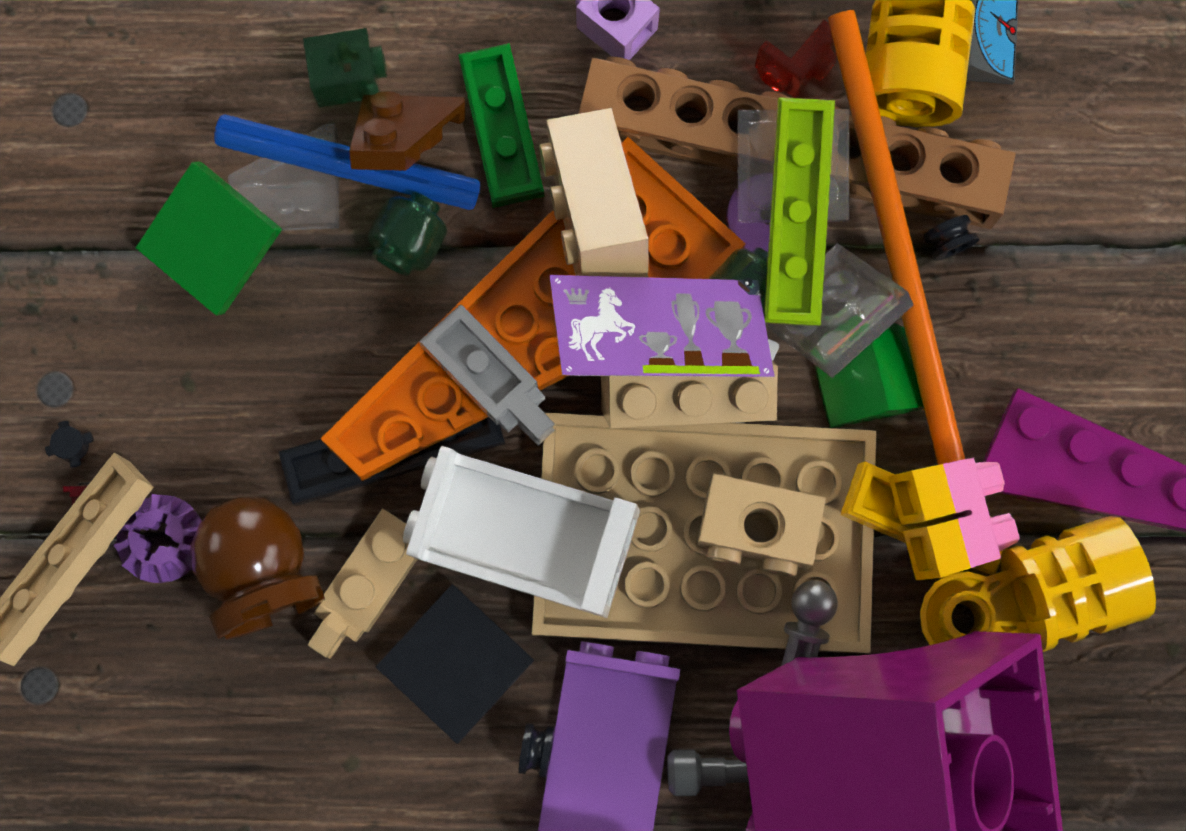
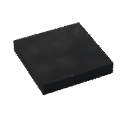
M452 584L378 663L376 668L456 744H459L535 660Z

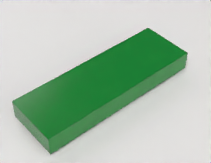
M510 43L458 54L493 208L545 197Z

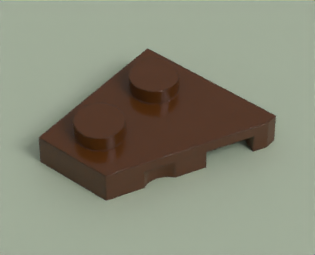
M391 91L378 92L374 95H363L349 150L351 169L406 171L420 159L422 152L432 149L443 139L442 127L449 121L461 124L465 120V97L401 96Z

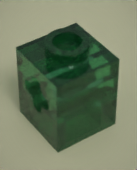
M367 28L303 38L310 89L319 108L362 101L363 95H374L380 92L378 79L388 77L382 45L373 47ZM350 62L351 71L344 72V64Z

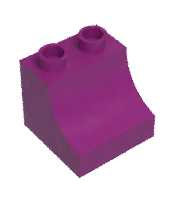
M975 631L945 642L902 651L846 657H797L737 689L738 700L732 710L729 736L735 756L747 765L753 813L748 821L746 831H1063L1041 634Z

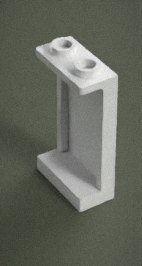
M441 446L437 458H429L421 479V488L426 490L420 511L413 510L411 512L403 534V542L408 543L407 555L604 618L608 617L640 514V509L636 503L614 497V500L461 455L453 449Z

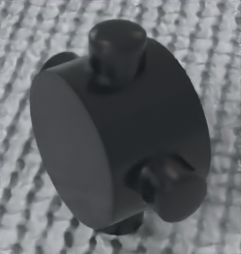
M69 421L59 422V428L50 438V445L45 447L48 457L56 455L68 461L71 468L81 465L80 460L88 452L89 443L94 442V437L91 432L83 433L70 427Z

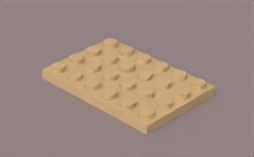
M545 413L554 422L553 429L555 431L544 440L541 479L614 500V497L636 503L640 509V514L608 617L604 618L534 596L532 636L786 650L789 635L784 631L785 624L787 622H798V618L792 609V596L802 583L818 580L828 584L834 590L838 601L834 617L828 623L820 626V629L826 631L830 638L828 643L820 645L819 652L870 654L874 529L840 514L858 463L866 461L876 466V431L743 423L610 429L604 416ZM713 473L826 498L813 566L807 570L798 568L796 577L762 570L764 564L762 560L742 556L740 564L737 565L707 558L708 549L698 547L696 544L709 482ZM751 514L745 518L744 529L750 539L759 543L768 542L772 539L774 527L768 517L762 514Z

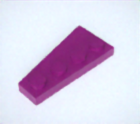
M1019 388L1013 392L982 461L1000 464L1005 484L1003 491L998 493L1017 496V499L1037 503L1047 502L1071 507L1072 510L1092 514L1101 513L1121 517L1126 521L1186 532V465Z

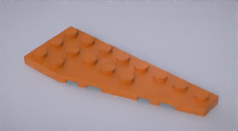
M627 137L621 144L648 235V278L716 279L744 250L746 243L634 141ZM551 211L443 318L445 319L460 304L463 305L537 381L539 390L570 376L562 375L550 275H575L573 264L567 265L561 239V231L565 230L563 219L556 220L554 211ZM418 342L320 439L363 481L488 416L420 346V342Z

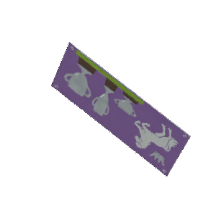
M550 275L562 375L775 377L761 297L756 295L759 290L758 281L752 280V285L746 286L750 290V292H747L738 285V280Z

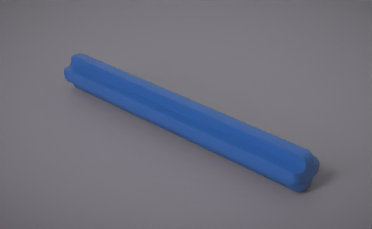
M226 114L219 117L215 127L214 140L220 147L467 210L474 209L477 203L480 182L474 178L416 163L406 171L351 169L350 146Z

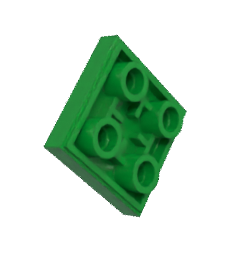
M192 162L136 246V249L217 316L226 313L282 231V228L204 163Z

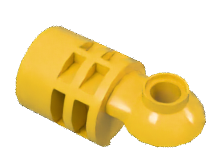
M970 0L874 1L866 58L881 116L892 119L896 122V125L910 127L942 126L950 124L961 117L975 18V6Z
M1108 516L1063 530L1058 540L1050 536L1035 539L1029 550L1018 545L1006 548L1001 554V572L986 577L967 571L941 578L933 584L924 596L920 619L922 632L929 645L967 635L955 628L951 617L955 606L963 604L974 615V625L968 634L975 631L1041 634L1042 651L1045 652L1053 649L1058 644V640L1062 638L1073 643L1083 640L1089 634V630L1101 634L1150 618L1155 612L1156 595L1151 569L1138 539L1124 520L1120 517Z

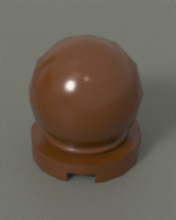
M238 497L212 508L199 524L190 546L192 568L205 592L222 602L220 608L209 616L218 639L225 636L226 640L267 629L273 626L270 615L295 606L297 614L300 615L318 606L325 600L317 575L303 577V575L299 574L305 558L300 530L288 512L267 499Z

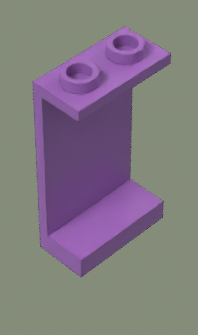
M581 642L579 652L567 650L566 667L538 831H653L676 682L679 681L680 669L668 667L670 656L636 651L635 661L613 658L614 647L589 642Z

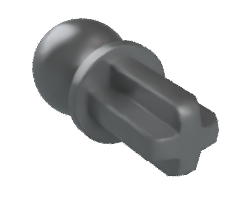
M811 580L802 583L795 590L792 596V609L798 618V622H787L785 624L784 631L789 635L782 665L797 657H817L820 645L828 643L830 635L820 629V626L828 623L834 617L838 607L837 596L828 584L818 580Z

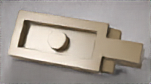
M382 508L324 593L325 600L314 613L323 622L311 638L308 646L326 658H332L346 636L357 642L364 632L370 631L418 560L406 554L408 543L403 542L406 523Z

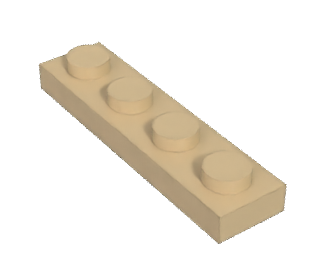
M116 453L111 455L0 597V661L15 666L26 650L36 642L40 632L61 605L71 597L79 582L97 559L106 552L111 541L129 518L139 510L144 499L154 488L127 459Z

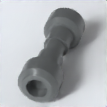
M694 749L672 750L667 756L668 790L674 796H696L702 790V787L726 786V783H748L749 786L747 765L740 760H725V757L701 758L700 754Z

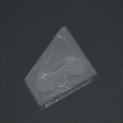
M326 124L306 134L307 136L338 143V130L335 124ZM263 157L228 175V184L280 226L282 231L339 228L338 176Z

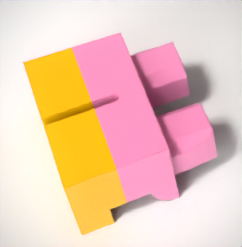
M974 458L888 476L901 526L953 515V518L903 531L916 580L942 578L1000 559L999 551L1012 546L1020 540L1015 519L1011 517L1010 513L993 517L989 515L984 496L1002 492L1005 484L1000 464L997 462L975 463Z

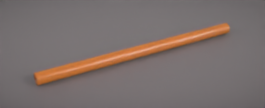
M855 10L839 12L828 17L937 463L940 465L964 460L965 455Z

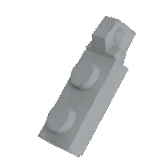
M460 304L419 341L424 351L496 425L500 424L508 433L518 425L539 446L555 431L553 429L554 422L538 407L545 400V396L538 389L537 381L463 305Z

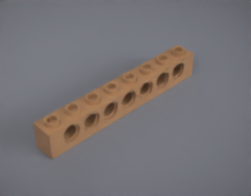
M612 56L607 57L605 60L592 57L578 114L612 108L621 143L629 137L644 151L756 176L767 173L773 174L777 101L779 97H789L777 92H764L761 95L740 91L737 85L723 80H712L709 83L688 79L684 73L670 68H661L657 72L636 67L632 61L621 57ZM641 96L649 100L652 105L644 111H633L625 105V102L631 97ZM835 106L829 193L873 203L852 116L844 114L841 108ZM684 108H694L704 118L697 123H686L676 113ZM881 116L890 155L897 154L905 157L911 166L909 171L894 169L904 210L947 220L961 215H968L971 220L969 225L992 229L1004 214L1016 153L1001 150V146L998 143L990 140L975 139L966 142L949 138L945 131L937 128L923 127L913 130L896 126V122L892 119ZM738 119L746 120L754 126L755 132L749 135L736 134L729 127V123ZM838 143L851 144L857 149L859 157L855 159L842 158L835 151L834 145ZM951 166L957 169L963 177V182L951 183L942 176L940 167Z

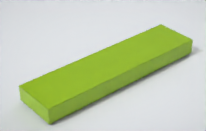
M779 97L777 101L767 281L764 304L765 323L821 326L835 100Z

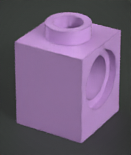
M576 0L575 2L577 5V28L609 55L630 60L658 29L660 8L651 0ZM615 8L623 11L626 16L619 21H609L603 18L601 14L605 10Z

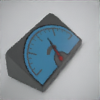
M970 0L975 6V18L966 81L1013 85L1015 82L1019 0Z

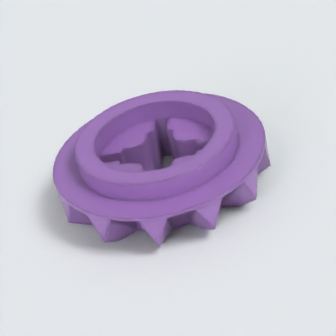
M152 494L144 499L139 510L129 518L117 534L116 542L113 545L118 551L122 566L140 580L147 582L166 583L181 578L192 569L190 546L201 523V519L193 507L175 496ZM161 523L167 524L165 534L172 537L173 541L180 543L179 547L169 546L167 548L159 546L155 554L151 553L152 543L144 539L145 536L139 533L141 529L146 531L148 529L158 530Z

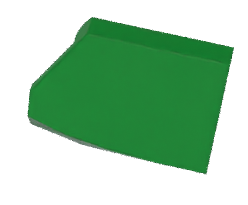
M881 315L865 316L847 321L813 358L829 428H838L924 410L905 329Z

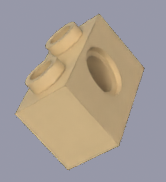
M713 473L709 482L696 546L707 548V558L739 565L741 557L744 556L764 561L762 569L764 571L796 577L798 568L807 570L813 566L826 498ZM751 514H762L768 517L774 527L772 539L764 543L755 542L750 539L744 529L745 518Z

